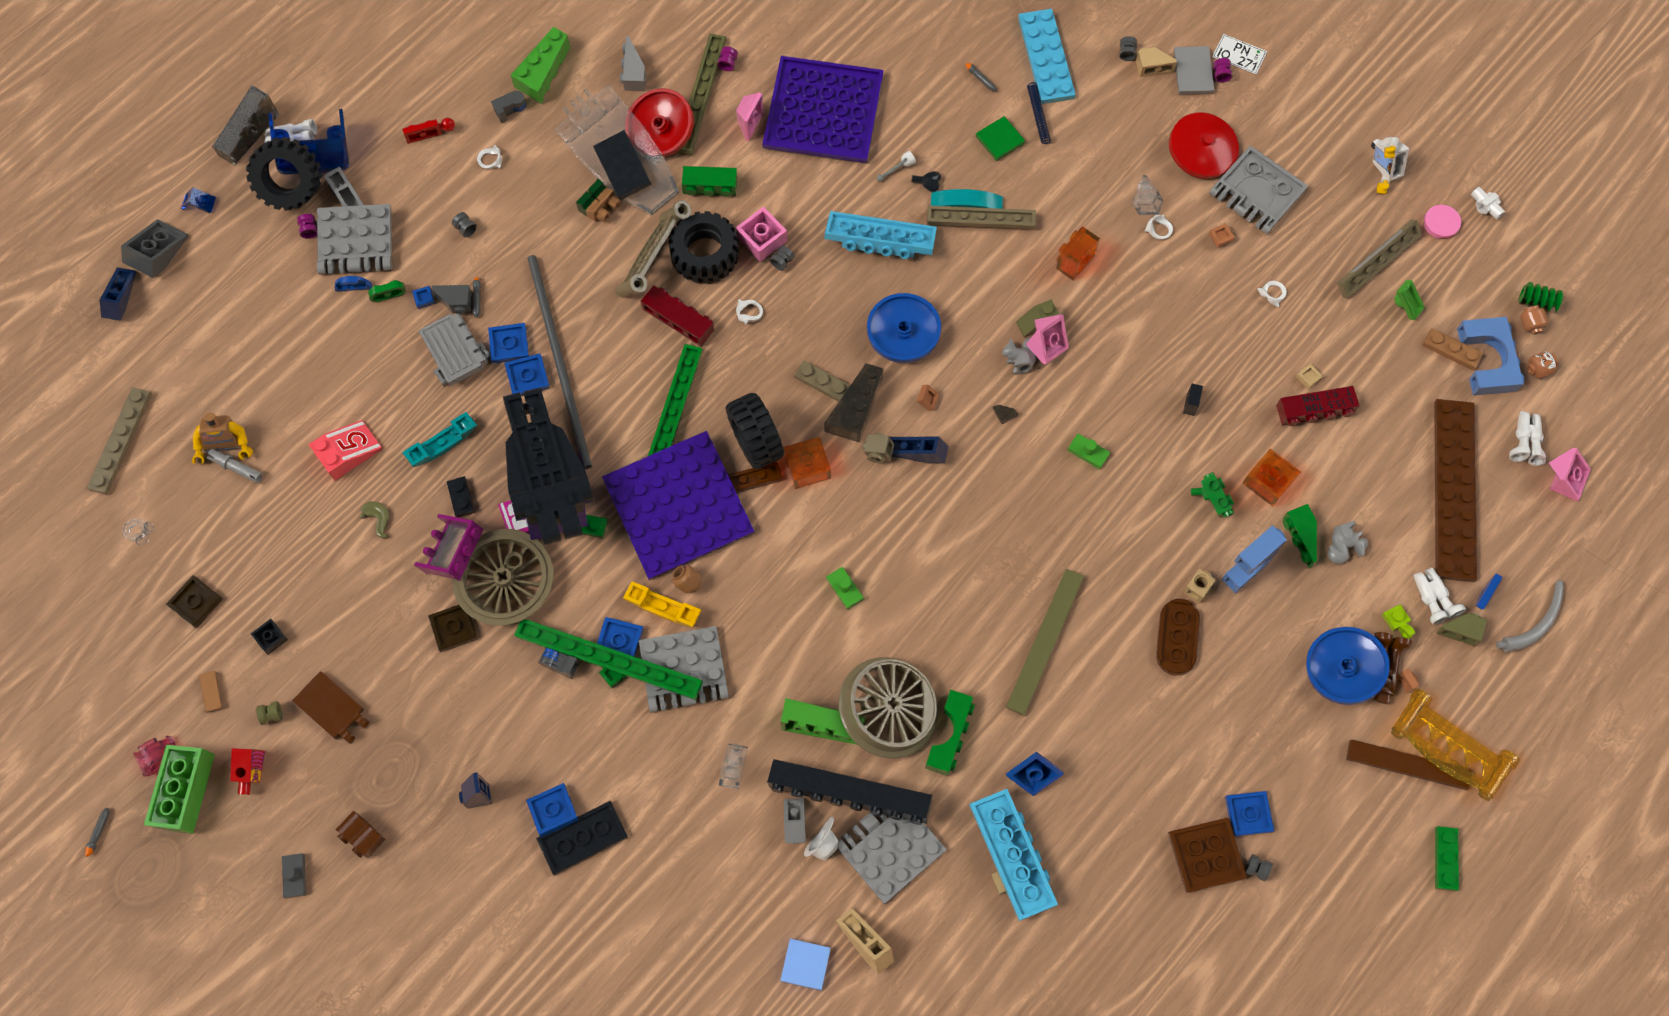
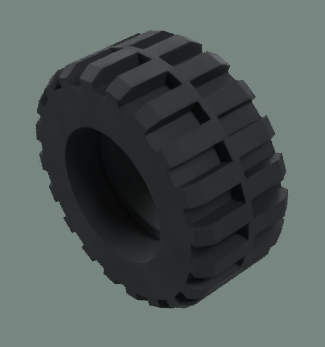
M283 137L282 139L273 138L254 151V154L248 160L250 163L247 165L246 171L249 174L246 178L247 182H251L252 185L249 187L252 192L255 191L257 193L255 197L258 200L262 198L266 206L274 205V209L280 210L284 208L285 211H288L292 208H300L303 204L305 205L316 194L321 184L319 180L322 178V172L318 170L321 166L319 161H315L316 155L314 152L310 153L308 151L309 147L307 145L301 146L299 145L300 141L296 139L290 141L288 137ZM284 159L296 167L300 176V183L295 189L280 187L273 181L269 173V164L272 160Z
M700 211L694 212L695 215L679 220L676 223L677 227L674 226L671 230L672 235L669 236L671 260L673 266L676 267V271L679 274H683V277L687 280L691 278L693 282L699 283V281H703V284H707L712 280L717 282L720 277L725 278L728 276V271L732 272L735 264L738 262V236L733 224H729L727 218H721L720 214L714 213L713 215L710 211H705V213H700ZM702 238L713 239L721 245L717 252L706 257L695 256L688 251V248L694 241Z
M756 393L746 394L726 405L727 418L735 438L747 461L754 469H760L783 457L784 448L777 428L765 404Z

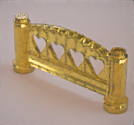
M1415 689L1410 695V702L1393 725L1391 734L1398 739L1406 737L1434 766L1461 782L1477 787L1479 789L1478 795L1486 801L1493 799L1511 769L1517 767L1520 759L1508 750H1501L1496 755L1430 709L1431 696L1423 690ZM1429 724L1430 740L1426 741L1422 736L1417 735L1415 729ZM1446 736L1447 753L1441 752L1440 748H1435L1433 740ZM1464 749L1465 764L1459 765L1457 760H1452L1450 753ZM1482 761V778H1478L1475 773L1469 772L1468 765Z

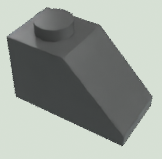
M469 285L432 286L435 297L452 313H459L460 315L471 313L472 291Z

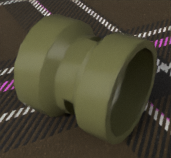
M278 701L271 702L267 706L259 705L256 707L257 718L261 725L268 724L273 720L277 722L283 719L282 708Z

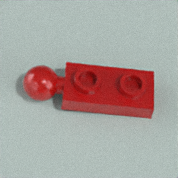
M447 117L441 123H438L437 119L428 120L421 124L402 128L407 143L410 144L442 135L441 130L450 132L455 128V122Z

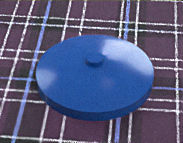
M898 293L887 296L873 307L868 317L867 335L870 344L878 354L893 362L911 363L921 360L935 349L940 339L941 321L936 309L926 299L914 294Z
M1355 627L1333 628L1321 634L1312 643L1306 660L1307 675L1314 689L1329 701L1342 705H1357L1374 698L1385 686L1390 668L1387 652L1380 641L1372 634Z

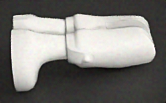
M307 119L297 125L286 124L266 129L265 142L271 141L273 138L282 139L283 137H288L290 141L296 139L300 143L309 147L308 150H315L316 141L313 135H317L316 123L313 119Z
M1520 411L1516 430L1519 445L1510 451L1509 459L1513 462H1522L1528 458L1530 465H1543L1546 462V455L1540 444L1544 438L1540 414L1533 413L1530 418L1529 412ZM1529 439L1532 443L1531 452L1529 447Z
M1433 568L1425 570V575L1422 572L1413 575L1421 594V600L1430 607L1432 613L1430 622L1432 625H1439L1447 619H1454L1466 611L1464 605H1454L1449 600V591ZM1436 599L1441 603L1444 611L1440 609Z

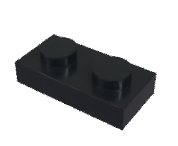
M463 476L446 481L455 516L459 518L475 513L466 477Z

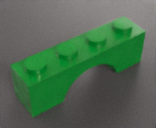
M950 689L943 713L952 722L953 735L943 744L932 745L925 769L945 776L949 775V771L954 772L957 763L954 756L956 752L960 753L963 744L960 737L962 733L966 734L969 722H966L968 715L972 716L975 704L972 703V696Z

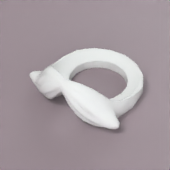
M494 145L493 148L482 150L477 156L478 164L486 170L497 167L501 168L502 156L500 149ZM486 154H498L497 160L491 165H484L481 162L482 157Z
M1156 214L1149 220L1144 232H1149L1157 240H1165L1171 236L1173 226L1164 218V214ZM1154 220L1168 228L1169 232L1167 235L1159 236L1155 233L1153 227Z
M1269 281L1263 288H1257L1259 294L1262 297H1267L1269 303L1276 307H1279V303L1286 297V288L1278 281ZM1270 286H1277L1281 289L1282 295L1278 298H1273L1267 294V290Z
M739 299L736 308L738 320L745 324L759 321L763 315L762 306L754 300L741 301ZM750 304L757 306L760 312L757 316L740 314V311Z

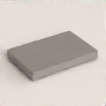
M1209 46L1174 47V58L1177 61L1175 70L1178 95L1213 94L1214 83Z

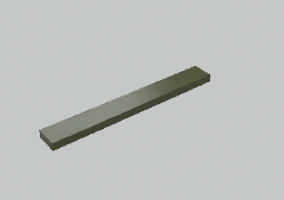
M709 34L689 100L694 115L693 131L687 143L676 153L693 156L719 68L717 62L721 57V49L725 47L727 41L726 36Z
M1069 569L1065 570L1006 705L1007 709L1022 716L1025 715L1083 580V575Z

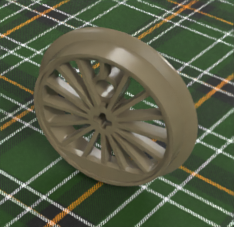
M497 529L480 536L460 581L452 579V588L460 607L475 620L489 625L514 624L535 613L547 599L553 583V565L547 550L537 539L531 540L530 535L523 531ZM501 545H511L509 554L503 563ZM497 546L501 568H498L487 552L488 549ZM515 546L524 548L521 554L514 552ZM530 551L535 557L525 563L523 558ZM482 553H485L496 571L491 570L476 559ZM514 559L520 560L517 566H511V561ZM536 562H540V570L519 574ZM472 564H476L494 576L472 573L469 570ZM541 575L540 583L519 580ZM467 577L490 580L467 586ZM516 584L538 587L535 595H532ZM490 586L475 597L468 592L469 590ZM512 587L531 598V600L526 605H523ZM508 589L521 606L520 609L513 612ZM493 591V593L487 599L485 604L479 601L481 598H483L484 596ZM504 591L509 613H500ZM499 593L496 608L494 610L489 606Z
M879 657L862 662L847 675L839 694V713L845 730L858 746L873 755L883 758L909 756L920 750L929 741L935 730L938 708L934 690L921 671L904 661L889 657ZM882 669L890 670V689ZM877 670L883 689L869 672ZM895 671L903 674L896 692ZM865 677L878 693L859 683L861 678ZM906 677L910 678L914 683L898 696ZM915 686L921 692V694L901 699ZM856 688L868 695L864 698H856ZM923 697V705L905 703ZM868 699H871V700L874 701V703H875V707H874V708H872V707H870V706L868 705V703H867V700H868ZM855 703H860L861 712H856ZM907 709L922 710V717ZM880 712L866 726H863L859 719V716ZM884 715L876 736L872 735L867 728ZM906 716L922 724L920 732ZM888 717L889 742L879 738ZM894 720L903 741L902 743H894ZM901 720L915 735L914 739L908 740Z

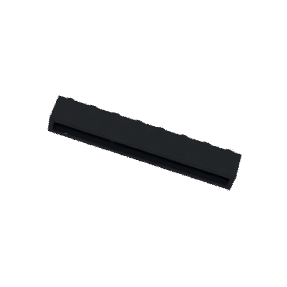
M773 759L767 780L769 788L777 793L786 791L790 792L792 796L799 798L807 796L816 802L825 800L838 807L842 805L850 806V809L855 811H862L864 809L877 816L882 814L890 815V818L894 820L908 819L916 825L927 824L933 801L931 794Z

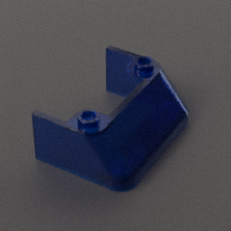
M339 109L341 125L329 127L327 139L302 140L299 143L301 146L307 145L310 153L314 152L316 155L314 159L316 162L319 161L321 167L318 170L321 172H331L338 167L343 171L349 167L350 162L343 109ZM268 113L271 140L273 138H290L286 130L276 129L273 115ZM274 159L276 169L280 174H299L296 167L289 161Z

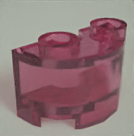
M167 735L165 739L160 741L153 738L140 745L138 753H133L144 777L151 776L157 772V768L161 765L166 745L176 746L172 736Z

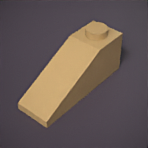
M853 909L836 920V923L862 958L877 974L894 963L891 947Z

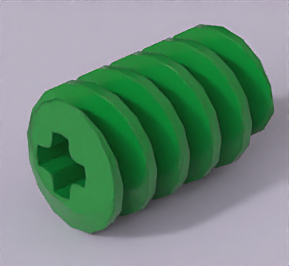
M1528 282L1521 290L1518 303L1526 299V305L1533 301V306H1537L1540 303V308L1548 305L1547 311L1549 312L1555 307L1556 313L1561 306L1563 292L1562 290L1556 291L1554 288L1548 290L1547 286L1541 288L1540 284L1534 285L1533 282Z

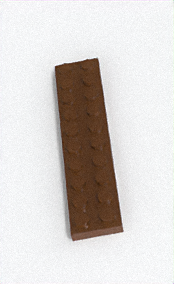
M1436 399L1434 401L1435 570L1440 579L1476 582L1474 402Z

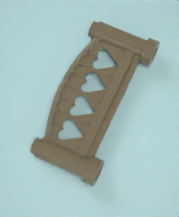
M680 200L674 203L672 208L660 214V223L642 248L624 283L616 287V294L619 297L624 298L633 293L639 294L646 290L648 283L644 275L677 220H684L690 216L691 207L688 202Z

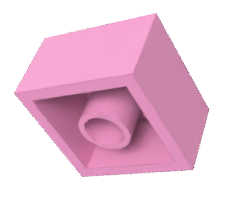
M764 207L736 227L738 240L759 262L763 261L788 241L787 230Z

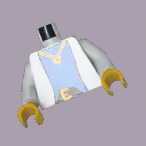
M1386 137L1381 141L1376 139L1371 144V148L1375 150L1373 164L1382 174L1381 183L1378 182L1377 193L1386 194L1390 181L1404 176L1410 148L1399 142L1398 137Z

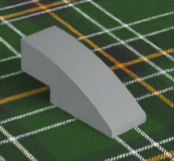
M340 167L324 175V178L343 207L363 205Z

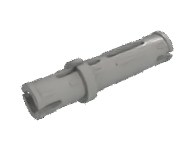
M216 449L209 451L207 459L221 465V468L229 469L256 484L262 480V477H259L263 476L262 472L233 459V456L225 455Z

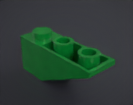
M1306 504L1288 511L1282 519L1285 529L1289 530L1292 536L1294 546L1298 547L1301 553L1303 563L1307 564L1310 569L1317 562V520L1309 505Z

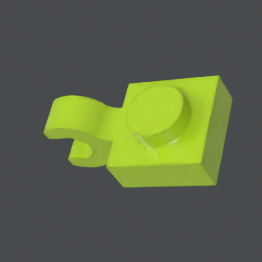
M1400 604L1382 614V617L1392 631L1398 629L1403 638L1409 639L1413 637L1412 635L1415 634V631L1408 625L1411 619Z

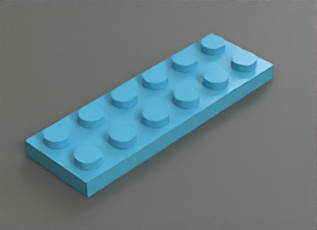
M1046 9L1019 14L1018 20L1034 81L1037 83L1041 104L1075 99L1076 94L1053 10Z

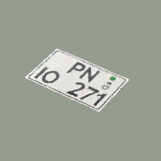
M1223 34L1212 57L1217 59L1228 58L1231 60V65L1257 74L1267 51Z

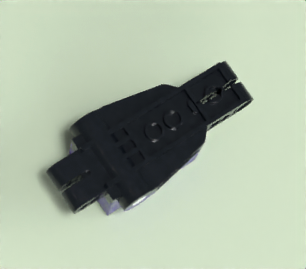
M541 388L523 391L526 403L522 402L520 392L502 396L512 434L505 442L508 492L516 521L525 519L531 540L542 538L544 545L561 541L560 533L562 532L565 540L583 535L581 527L588 526L585 504L593 502L590 483L586 471L563 428L551 423ZM527 414H529L531 419V422L529 423L526 416Z

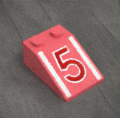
M362 420L328 432L308 444L334 481L383 449Z

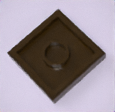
M192 575L166 605L194 628H197L223 598Z
M460 605L428 615L440 653L478 639L471 616Z

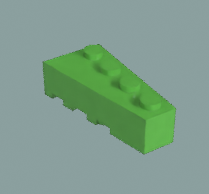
M553 27L511 74L514 87L542 104L552 79L556 77L557 70L562 65L570 49L567 34Z
M785 698L781 717L782 731L856 744L845 730L838 709H828ZM859 716V719L864 726L865 717Z

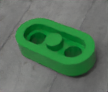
M393 280L384 285L373 286L368 291L370 301L381 302L405 294L406 289L403 282Z

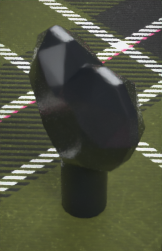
M931 171L924 176L912 175L911 182L922 183L923 187L927 190L936 192L940 187L941 174L937 171Z

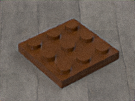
M1229 818L1168 832L1186 894L1247 878Z

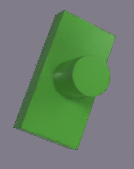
M1078 433L1067 449L1070 453L1099 470L1110 454L1109 451L1097 445L1096 441L1089 440Z
M843 567L826 576L827 581L847 610L864 600V597Z

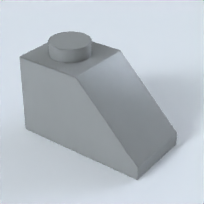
M804 798L784 799L785 843L798 844L806 842Z

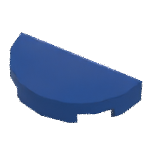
M345 276L335 281L336 292L372 288V283L369 280L358 276Z
M1497 573L1493 575L1479 595L1476 607L1481 610L1485 609L1501 582L1502 576Z

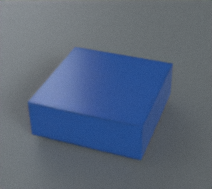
M430 286L412 291L418 309L436 304Z

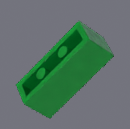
M683 166V194L736 196L737 168Z

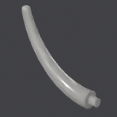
M1558 580L1556 582L1552 602L1542 620L1523 634L1503 637L1502 641H1497V649H1503L1505 653L1521 650L1534 644L1547 633L1561 607L1564 592L1563 581Z

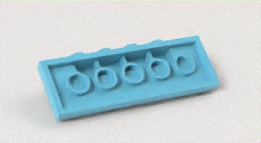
M830 211L824 239L842 242V248H846L848 251L856 249L862 250L867 254L876 252L881 253L883 256L896 255L902 259L913 258L914 253L932 255L937 227Z
M1008 789L970 803L971 811L1018 920H1024L1057 906L1058 903L1048 883L1050 881L1049 874L1046 869L1043 870L1041 867V856L1038 850L1034 851L1031 844L1033 843L1032 835L1029 831L1025 830L1023 826L1025 823L1024 817L1021 812H1017Z

